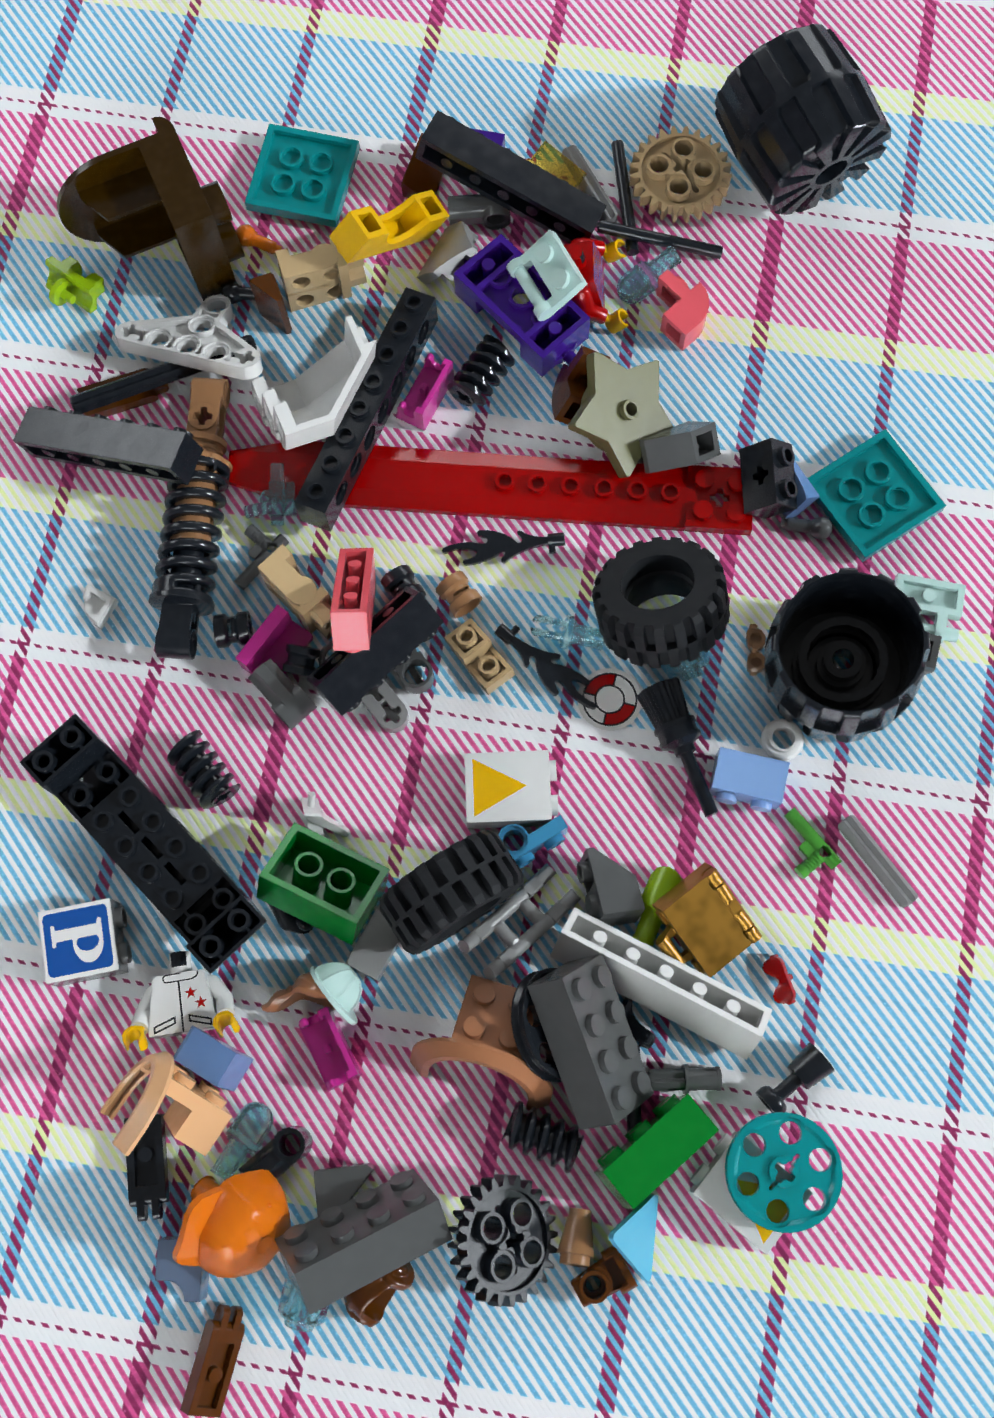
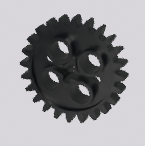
M494 1174V1177L481 1178V1185H471L470 1191L472 1196L460 1197L461 1203L465 1207L464 1210H453L454 1216L459 1220L458 1225L449 1226L448 1228L450 1232L456 1234V1240L448 1243L447 1247L457 1249V1255L450 1260V1265L461 1266L455 1277L456 1280L467 1281L464 1291L475 1293L476 1301L487 1302L490 1306L514 1307L515 1302L526 1303L527 1294L537 1295L538 1287L536 1282L547 1283L548 1281L543 1272L544 1268H554V1264L548 1259L549 1253H557L558 1250L550 1244L551 1239L558 1236V1232L550 1230L549 1227L556 1220V1216H549L545 1213L551 1204L550 1201H539L542 1190L531 1189L532 1181L521 1180L519 1175Z

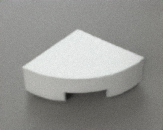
M89 584L86 585L83 593L85 612L89 620L102 630L119 601L115 597Z

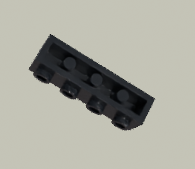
M406 586L373 616L369 650H362L357 653L335 651L306 680L332 709L343 716L346 712L356 709L360 705L362 697L371 689L382 685L387 679V674L397 665H402L408 661L415 648L422 642H426L434 637L437 633V628L444 621L419 591Z

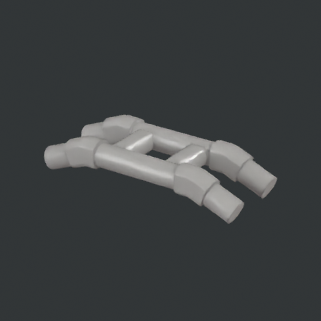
M548 863L489 917L458 942L459 949L463 953H468L494 932L508 946L495 960L483 969V974L488 980H494L510 967L581 900L571 888L545 914L531 902L530 899L556 874ZM518 909L533 923L520 937L505 923Z

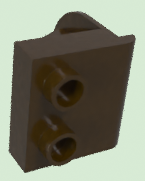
M153 117L152 120L157 131L156 134L94 157L77 168L66 179L59 191L57 211L62 224L70 233L84 240L105 242L126 259L176 239L204 301L212 295L221 294L222 287L227 282L237 283L230 262L245 257V254L231 222L233 218L218 181L216 180L200 187L173 124L166 118Z

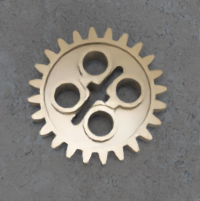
M672 126L671 134L668 135L663 129H660L658 139L651 134L648 135L647 144L641 142L639 144V151L633 153V160L630 163L629 184L633 186V197L640 196V207L650 204L648 212L650 215L657 210L660 211V220H663L667 214L671 215L673 223L677 221L678 216H683L684 221L688 223L692 214L698 220H701L703 210L711 215L714 205L720 207L723 197L727 196L732 174H730L731 163L726 162L728 153L720 152V142L713 145L710 144L712 135L709 134L703 139L700 138V129H697L693 135L689 134L688 126L684 127L682 133H678L675 126Z

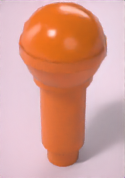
M249 224L240 225L236 229V234L243 247L255 246L270 254H276L275 251L282 249V246L278 245L277 242L259 235Z

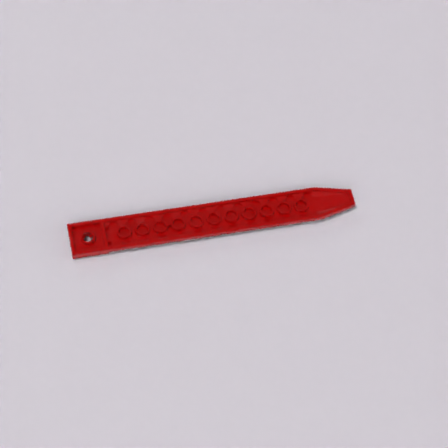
M314 441L289 450H285L282 443L231 450L228 461L231 462L233 469L230 472L229 485L289 504H295L294 501L325 442ZM374 445L344 505V508L750 536L752 532V515L744 514L741 468L701 465L645 473L644 464L637 463L629 477L619 478L610 461ZM722 494L728 501H724L723 505L719 507L716 506V501L710 500V497Z

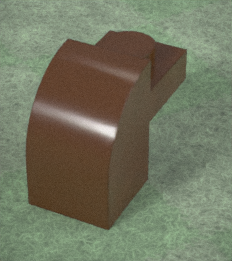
M581 346L570 365L563 364L552 393L554 420L568 425L579 410L582 396L587 388L586 357L588 354L597 351Z

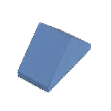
M193 1025L173 1056L175 1061L214 1086L233 1092L254 1060L252 1057Z

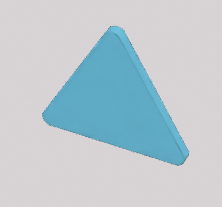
M650 1194L609 1233V1241L638 1276L647 1282L651 1280L658 1210V1196L655 1194Z

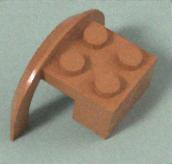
M471 975L452 1037L421 1040L413 1046L411 1051L410 1063L419 1075L428 1078L429 1068L434 1063L440 1061L469 1062L490 1068L509 1077L526 1092L528 1101L525 1109L528 1110L532 1106L537 1109L548 1106L553 1095L551 1082L545 1081L534 1074L518 1051L511 1024V1007L516 988ZM527 1009V1019L530 1025L532 1026L533 1015L531 1011Z

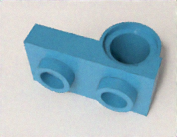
M559 815L530 834L520 825L509 824L500 830L498 836L502 842L510 835H517L523 840L524 844L519 850H508L521 869L535 859L533 854L545 847L549 851L564 842L565 838L563 835L567 833L568 826L562 816Z

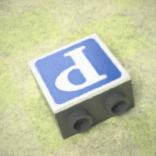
M106 898L37 912L46 984L60 987L129 973L127 963H131L132 953L128 941H124L123 928L127 927V915L124 907H120L119 902Z

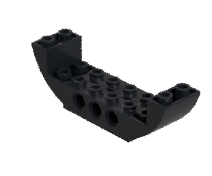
M76 713L20 761L21 765L42 788L60 800L188 942L185 947L210 974L267 922L259 909L232 877L152 790Z

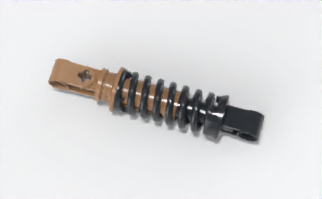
M194 377L191 382V399L186 430L193 434V439L204 450L189 485L167 482L169 493L164 501L167 510L162 515V522L164 524L160 531L162 544L157 550L160 560L155 566V573L158 578L153 582L152 592L149 595L148 601L152 607L161 610L159 628L155 637V652L158 658L193 660L197 651L199 617L210 615L214 612L215 604L212 597L206 594V592L213 591L216 583L208 576L218 571L216 562L211 559L216 558L220 554L219 546L213 542L219 541L222 538V531L216 525H220L225 518L223 512L219 509L226 505L227 500L220 492L228 489L230 472L233 469L231 462L223 458L227 451V442L223 439L227 408L230 402L228 379Z

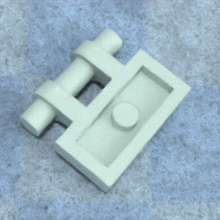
M898 573L895 576L894 585L907 597H914L922 609V615L934 617L933 625L922 623L924 630L932 635L942 636L941 643L943 641L956 643L959 637V629L947 627L948 619L959 621L962 617L966 585Z

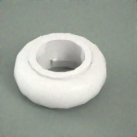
M780 718L771 721L764 727L761 733V744L768 756L773 759L786 761L793 759L800 753L804 744V736L796 723ZM777 731L788 733L791 737L792 745L786 749L776 746L773 742V734Z

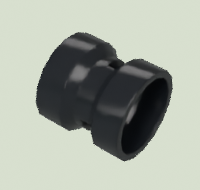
M401 565L390 570L380 581L384 590L391 593L393 598L406 586L419 591L424 598L426 596L422 586L415 583L414 573L409 565Z
M249 611L237 612L235 616L230 617L226 614L213 616L214 638L218 648L229 647L232 643H239L242 646L246 645L253 636Z

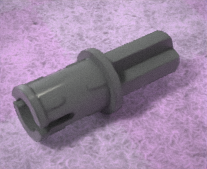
M682 1064L681 1068L650 1069L647 1072L653 1091L682 1090L683 1094H688L689 1091H721L722 1073L719 1066L688 1068L687 1064Z

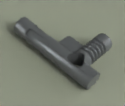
M253 524L247 527L244 534L256 544L248 552L254 561L234 580L236 585L242 590H245L260 574L257 567L273 553L268 552V547L274 546L278 548L282 544L286 547L289 544V541L282 534H279L272 541Z

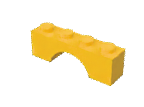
M428 190L411 195L402 204L380 216L377 215L372 206L349 211L329 237L348 264L428 240L450 215L433 190Z

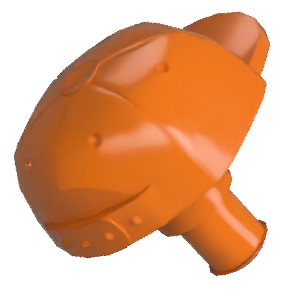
M264 1169L248 1171L233 1175L224 1180L220 1185L212 1176L201 1178L191 1191L190 1197L192 1201L184 1213L179 1237L172 1252L173 1260L185 1266H199L206 1272L221 1278L246 1276L265 1268L279 1251L275 1238L283 1235L291 1227L286 1194L269 1170Z

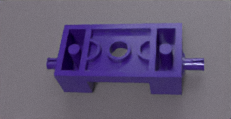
M500 234L475 256L469 258L468 261L465 260L463 266L454 272L455 294L476 314L485 309L520 343V357L543 377L558 364L566 362L570 365L576 356L574 353L575 349L589 338L590 317L572 300H569L549 319L538 321L533 313L534 306L530 300L525 304L516 303L513 297L517 294L526 293L518 280L511 277L506 266L512 259L520 257L522 253ZM533 265L527 271L544 299L548 300L552 294Z

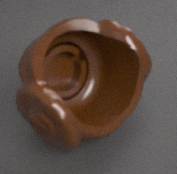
M409 1262L343 1297L350 1317L368 1327L378 1324L395 1291H404L411 1287L415 1278L411 1263Z

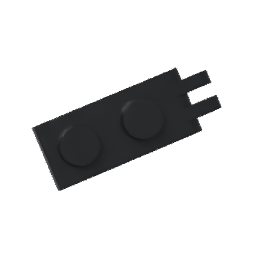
M164 1114L155 1115L129 1156H126L130 1207H137V1219L139 1222L148 1220V1205L152 1206L153 1219H162L163 1203L169 1202Z

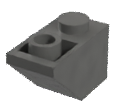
M687 421L639 440L645 473L696 465L721 454L715 422Z
M586 848L580 862L577 863V876L579 882L585 885L587 893L585 907L587 914L610 926L636 923L645 910L636 875L595 848Z

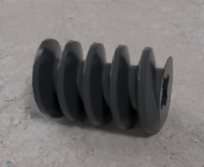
M486 334L483 337V341L476 346V351L469 355V361H466L461 366V371L455 374L454 381L447 385V389L453 398L463 405L470 407L473 404L484 406L486 400L481 394L490 397L493 394V389L490 385L499 386L501 382L497 375L505 377L508 374L505 366H514L515 360L499 339Z
M195 730L176 743L170 750L167 761L172 766H176L175 772L179 776L184 777L183 783L187 787H192L191 794L195 798H200V806L203 809H210L231 799L238 792L241 785L236 784L231 787L228 785L233 780L234 775L228 773L221 776L220 773L225 769L226 764L224 762L212 764L217 759L218 754L216 751L208 754L204 753L210 747V743L208 741L197 743L202 736V732Z
M518 1101L502 1140L509 1136V1149L511 1150L519 1142H523L522 1154L525 1156L534 1147L537 1148V1161H541L548 1153L551 1154V1167H555L563 1159L565 1160L564 1172L569 1173L578 1155L584 1134L581 1138L579 1137V1127L577 1124H573L565 1132V1120L562 1118L551 1126V1114L548 1112L540 1120H537V1108L534 1106L526 1114H523V1102Z

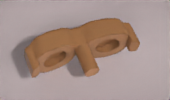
M750 624L746 633V644L750 651L746 667L750 676H756L764 670V655L758 651L763 649L766 638L764 632L758 629L756 624Z

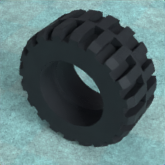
M655 537L649 542L643 543V540L635 542L633 547L629 549L624 547L618 551L615 559L610 558L602 567L603 571L597 574L594 581L595 586L592 590V599L604 643L609 649L614 651L615 655L625 661L629 658L630 663L642 667L643 664H649L650 668H661V665L670 664V667L680 666V662L687 659L691 662L700 657V652L704 651L707 653L716 644L715 639L719 640L726 631V625L730 617V606L723 567L720 561L715 559L714 554L706 548L701 549V546L689 540L685 543L681 538L671 537L670 540ZM661 595L684 597L677 604L663 609L651 610L638 607L643 602Z
M488 829L482 830L432 856L431 859L423 862L412 872L402 877L399 882L388 889V892L381 896L379 910L403 949L412 955L420 954L424 950L426 951L460 932L504 902L523 885L524 874L498 834Z

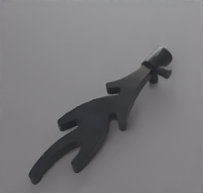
M479 530L477 532L478 536L487 539V543H457L444 547L442 552L447 554L458 550L476 551V556L463 560L465 566L489 561L505 552V555L501 558V562L505 564L518 554L540 546L548 545L549 554H555V547L565 546V535L563 532L547 534V537H537L519 530L517 534L522 541L517 543L503 533Z
M502 623L497 628L494 634L504 641L506 645L511 644L522 658L524 667L527 668L529 666L530 658L535 659L538 676L545 688L553 696L556 697L559 693L555 682H558L577 702L592 710L596 709L597 704L583 697L572 685V681H576L584 686H588L590 681L573 669L551 662L558 661L561 657L560 654L537 649L515 637L520 630L517 625L510 630Z

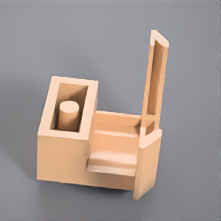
M164 1051L145 1056L123 1077L100 1109L101 1114L107 1115L113 1120L135 1088L150 1074L137 1105L112 1141L113 1145L124 1155L129 1156L155 1117L165 1095H168L174 1101L163 1118L173 1137L206 1157L232 1118V1115L225 1107L227 1100L220 1096V1091L208 1082L202 1080L199 1085L196 1084V1081L189 1076L190 1072L175 1063L173 1055L169 1052Z

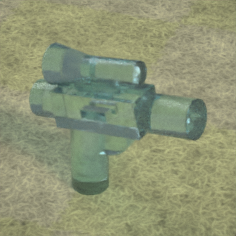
M270 464L269 490H264L261 493L260 503L244 506V514L247 519L269 514L271 515V526H284V516H298L294 503L295 482H286L285 489L284 464Z

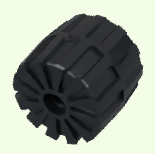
M810 24L805 27L793 28L761 45L730 73L715 99L717 108L715 111L716 118L737 161L767 206L776 214L790 215L794 211L803 212L816 207L821 195L825 200L838 195L845 190L842 181L848 177L855 180L860 179L870 169L865 162L880 158L887 148L883 143L891 138V128L859 66L831 29H826L822 24Z
M840 568L839 572L823 577L815 575L801 584L797 594L791 600H784L771 624L764 650V672L768 693L773 692L779 703L777 705L779 714L788 722L797 720L804 724L802 731L808 737L823 741L826 735H836L837 741L845 743L862 740L871 732L883 730L899 717L913 701L921 686L925 674V665L930 653V633L924 630L920 618L922 609L914 597H907L894 585V580L883 574L875 576L858 572L857 568ZM836 656L846 657L850 660L851 667L839 669L834 665L833 658Z

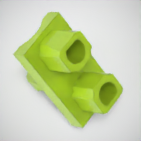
M53 256L45 260V265L49 268V276L46 283V288L50 290L49 300L56 306H61L66 302L70 304L75 303L90 314L97 309V297L105 291L103 277L94 272L84 278L81 276L82 266L79 261L71 256L62 261Z

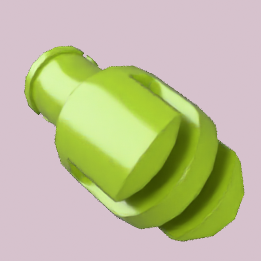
M662 866L656 868L650 875L642 894L645 910L632 937L650 946L654 945V940L662 924L652 904L683 880L678 872L671 867Z

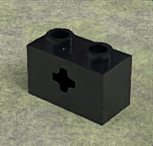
M769 438L739 449L744 514L766 519L797 509L796 496L798 490L795 483V456L792 444Z

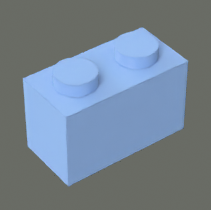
M720 747L715 756L709 791L711 795L716 796L715 800L721 803L734 805L737 801L750 804L751 809L760 812H771V809L777 810L783 802L790 762Z

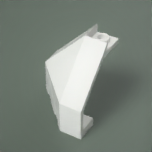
M352 315L345 317L344 340L296 379L269 388L264 376L251 380L252 397L263 424L266 427H270L271 433L277 440H281L285 450L335 434L375 358L377 340L368 342L363 328L356 326Z

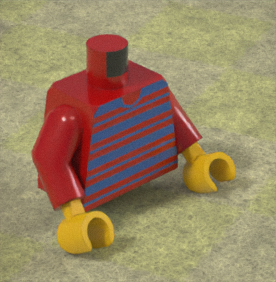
M586 237L576 238L570 244H565L564 247L588 284L571 300L590 317L591 321L598 324L605 322L608 331L615 334L628 327V324L622 321L628 317V313L621 308L609 314L605 308L602 256L608 263H613L626 257L625 254H621L618 251V248L624 246L625 242L622 239H617L605 245L604 241Z

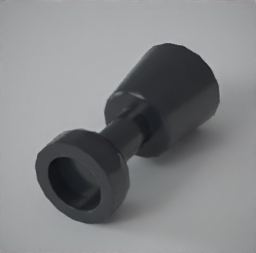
M808 1043L788 1065L787 1068L791 1074L777 1087L772 1089L770 1086H763L755 1092L771 1113L786 1112L787 1106L784 1100L800 1086L809 1089L834 1072L830 1062L813 1044Z

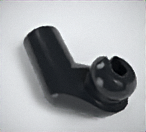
M268 904L283 930L306 934L313 929L314 926Z

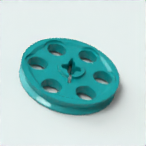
M775 1112L752 1119L736 1133L729 1145L725 1159L726 1183L734 1203L747 1218L768 1230L781 1233H795L814 1227L830 1214L841 1193L843 1170L835 1144L820 1126L801 1115ZM787 1121L795 1123L800 1130V1137L794 1144L784 1143L779 1135L781 1125ZM751 1133L760 1135L764 1141V1149L758 1156H750L743 1147L745 1137ZM816 1148L824 1149L829 1155V1165L823 1171L814 1170L809 1163L810 1153ZM797 1154V1158L791 1163L789 1173L792 1175L791 1180L782 1178L779 1182L776 1181L769 1190L770 1185L776 1180L775 1177L778 1174V1171L774 1168L776 1163L785 1165L791 1162ZM744 1172L752 1173L758 1181L757 1190L751 1195H743L737 1188V1179ZM811 1187L818 1188L824 1198L822 1206L814 1211L807 1209L803 1203V1194ZM775 1199L782 1200L787 1207V1216L779 1223L772 1222L768 1218L766 1211L768 1204Z

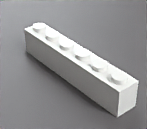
M575 907L573 908L551 952V958L565 964L569 961L603 953L605 962L611 971L612 981L617 993L745 1060L749 1058L764 1035L772 1009Z

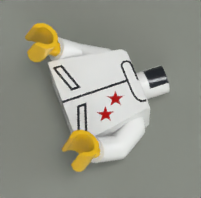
M190 951L170 953L171 974L153 977L152 985L146 988L135 1010L130 1027L123 1031L122 1041L126 1051H128L130 1044L138 1040L140 1051H144L148 1047L145 1036L147 1033L149 1038L155 1039L185 1035L189 1032L192 1025L202 1031L216 1030L220 1038L224 1037L222 1034L223 1029L228 1025H231L234 1032L237 1033L240 1031V1026L235 1019L233 994L218 976L211 975L205 969L192 970Z

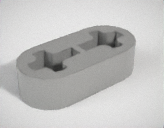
M385 681L378 687V692L382 698L380 701H377L372 694L362 697L361 702L382 729L389 733H398L407 726L409 715L403 702ZM388 705L394 713L400 710L401 712L398 714L400 721L394 723V721L390 720L386 723L385 720L388 717L383 707Z

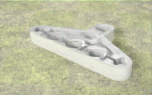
M212 295L206 298L193 315L128 321L117 326L114 331L118 347L126 353L241 380L254 379L263 371L260 353L227 328L233 318V311L230 299L224 295ZM215 309H224L218 312H211ZM210 328V329L207 330V331L196 332V331H198V330H200V329ZM157 342H166V343H164V344H162V345H157V346H154V345H153V344H155V343H157ZM195 348L191 352H181L185 349ZM216 355H225L219 359H210Z

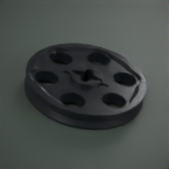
M546 968L528 974L517 986L512 1000L511 1024L518 1051L530 1070L545 1081L560 1083L562 1082L527 987L557 969ZM527 1009H529L533 1015L532 1026L530 1025L527 1019ZM540 1045L543 1046L546 1052L545 1062L540 1056Z

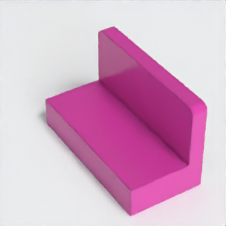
M277 604L235 658L241 668L250 674L270 658L282 670L283 663L288 658L286 651L287 643L308 646L313 640V636L310 632L292 621L288 611Z

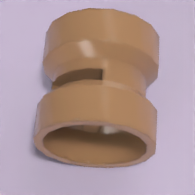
M456 571L450 574L435 589L442 600H447L450 604L449 610L455 618L467 615L482 601V596L479 592L468 585L469 580L463 571Z

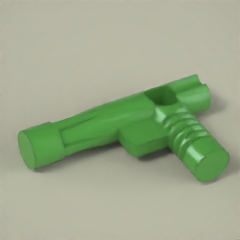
M795 807L784 815L805 840L798 848L806 859L794 868L795 873L801 879H805L817 866L819 867L824 862L831 870L842 862ZM821 848L828 853L827 857L820 856Z

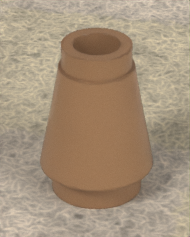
M569 1208V1215L567 1216L557 1253L560 1254V1264L584 1268L590 1267V1258H594L591 1210Z

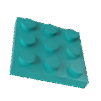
M269 123L245 199L246 209L336 228L360 151L359 141Z
M886 429L807 478L820 496L815 500L862 563L942 512L946 507V504Z

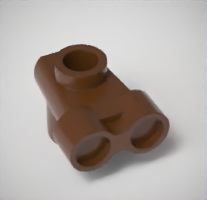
M613 1245L601 1251L602 1258L570 1281L583 1307L601 1303L607 1296L620 1290L624 1295L638 1286L621 1254ZM590 1276H596L600 1279L598 1289L589 1290L586 1287V1280Z

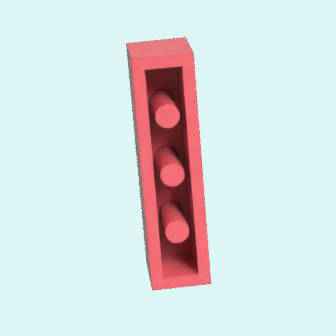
M345 548L339 551L330 609L333 651L357 653L370 649L376 591L374 548Z

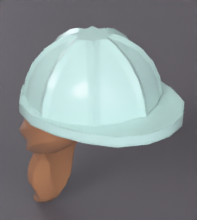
M329 962L318 967L312 966L310 972L298 976L293 985H289L287 989L275 992L266 1004L261 1005V1008L265 1012H279L299 1000H308L324 1007H330L331 1010H336L348 1023L355 1025L358 1023V1019L353 1009L361 997V981L354 970L345 963Z

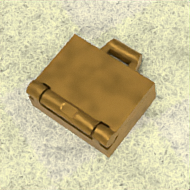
M705 862L652 904L659 919L663 924L667 925L656 940V944L662 953L682 963L691 960V964L697 971L709 977L715 975L752 943H756L762 937L717 869ZM673 936L684 949L683 952L680 953L672 942L671 938Z

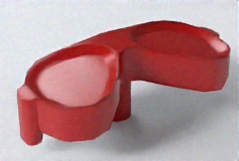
M778 954L771 955L764 962L762 969L764 973L779 980V984L773 994L774 1001L779 1004H793L796 1002V992L791 982L793 976L790 973L788 974L785 963Z

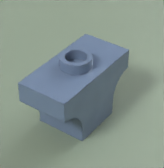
M166 1236L159 1239L155 1280L171 1281L177 1284L183 1292L184 1302H200L207 1298L209 1273L199 1266H185L173 1260L172 1252L179 1236Z

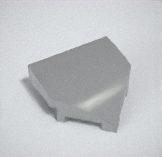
M462 221L448 226L418 274L417 279L426 286L439 278L441 274L450 281H453L454 272L463 265L465 260L468 261L478 251L475 243L479 236Z

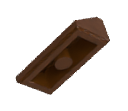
M421 133L401 182L402 195L406 198L428 190H433L436 195L444 176L442 172L415 158L424 133Z
M270 272L250 279L249 283L259 313L284 333H292L286 307L274 274Z

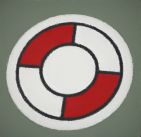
M614 668L600 669L586 677L590 681L589 685L584 686L581 684L578 692L589 701L596 703L597 707L595 710H592L579 702L577 703L581 715L589 724L601 730L615 731L627 727L636 719L641 710V704L636 696L641 693V690L633 677L622 670Z

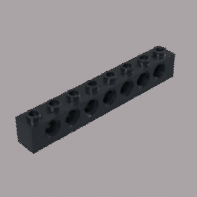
M407 287L403 291L376 343L375 358L335 434L326 439L294 501L300 521L331 532L438 321L435 297Z

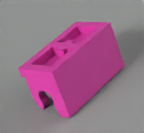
M428 353L422 370L404 401L399 403L396 418L424 431L448 391L447 385L454 380L453 361L444 358L440 365L434 361L432 353Z
M326 1006L318 1010L317 1014L299 1021V1028L328 1091L362 1075L335 1014L330 1007Z

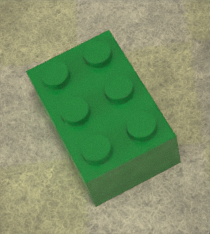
M294 822L259 874L256 898L353 945L385 891L390 869Z
M675 1094L670 1097L667 1096L653 1108L652 1112L656 1116L650 1122L647 1119L643 1122L640 1121L624 1135L628 1142L621 1148L619 1145L616 1147L612 1146L598 1158L597 1162L600 1167L594 1173L623 1208L634 1210L719 1131L689 1094L679 1097Z

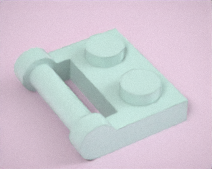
M548 230L520 257L512 259L506 266L511 277L518 280L534 306L533 313L538 321L549 319L588 284L556 232ZM533 265L552 294L548 300L544 299L527 271Z

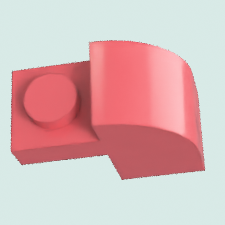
M667 269L658 277L656 295L670 307L663 313L660 331L683 351L700 336L704 329L709 309V297L705 287L700 282L690 290L684 279L675 276Z

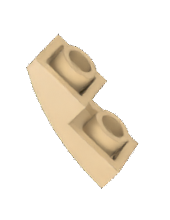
M472 618L444 637L461 663L488 695L515 676L513 668L493 647L489 637Z

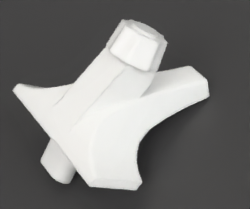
M308 792V798L301 797L304 816L310 830L324 837L323 828L344 837L351 833L349 828L341 825L323 812L315 792Z

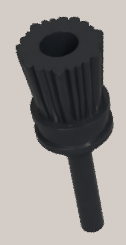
M679 678L666 679L645 688L636 697L655 728L654 734L655 737H658L660 749L662 751H673L676 758H681L705 817L717 814V807L693 753L696 751L694 742L701 735V731L695 724L696 719L694 715H689Z

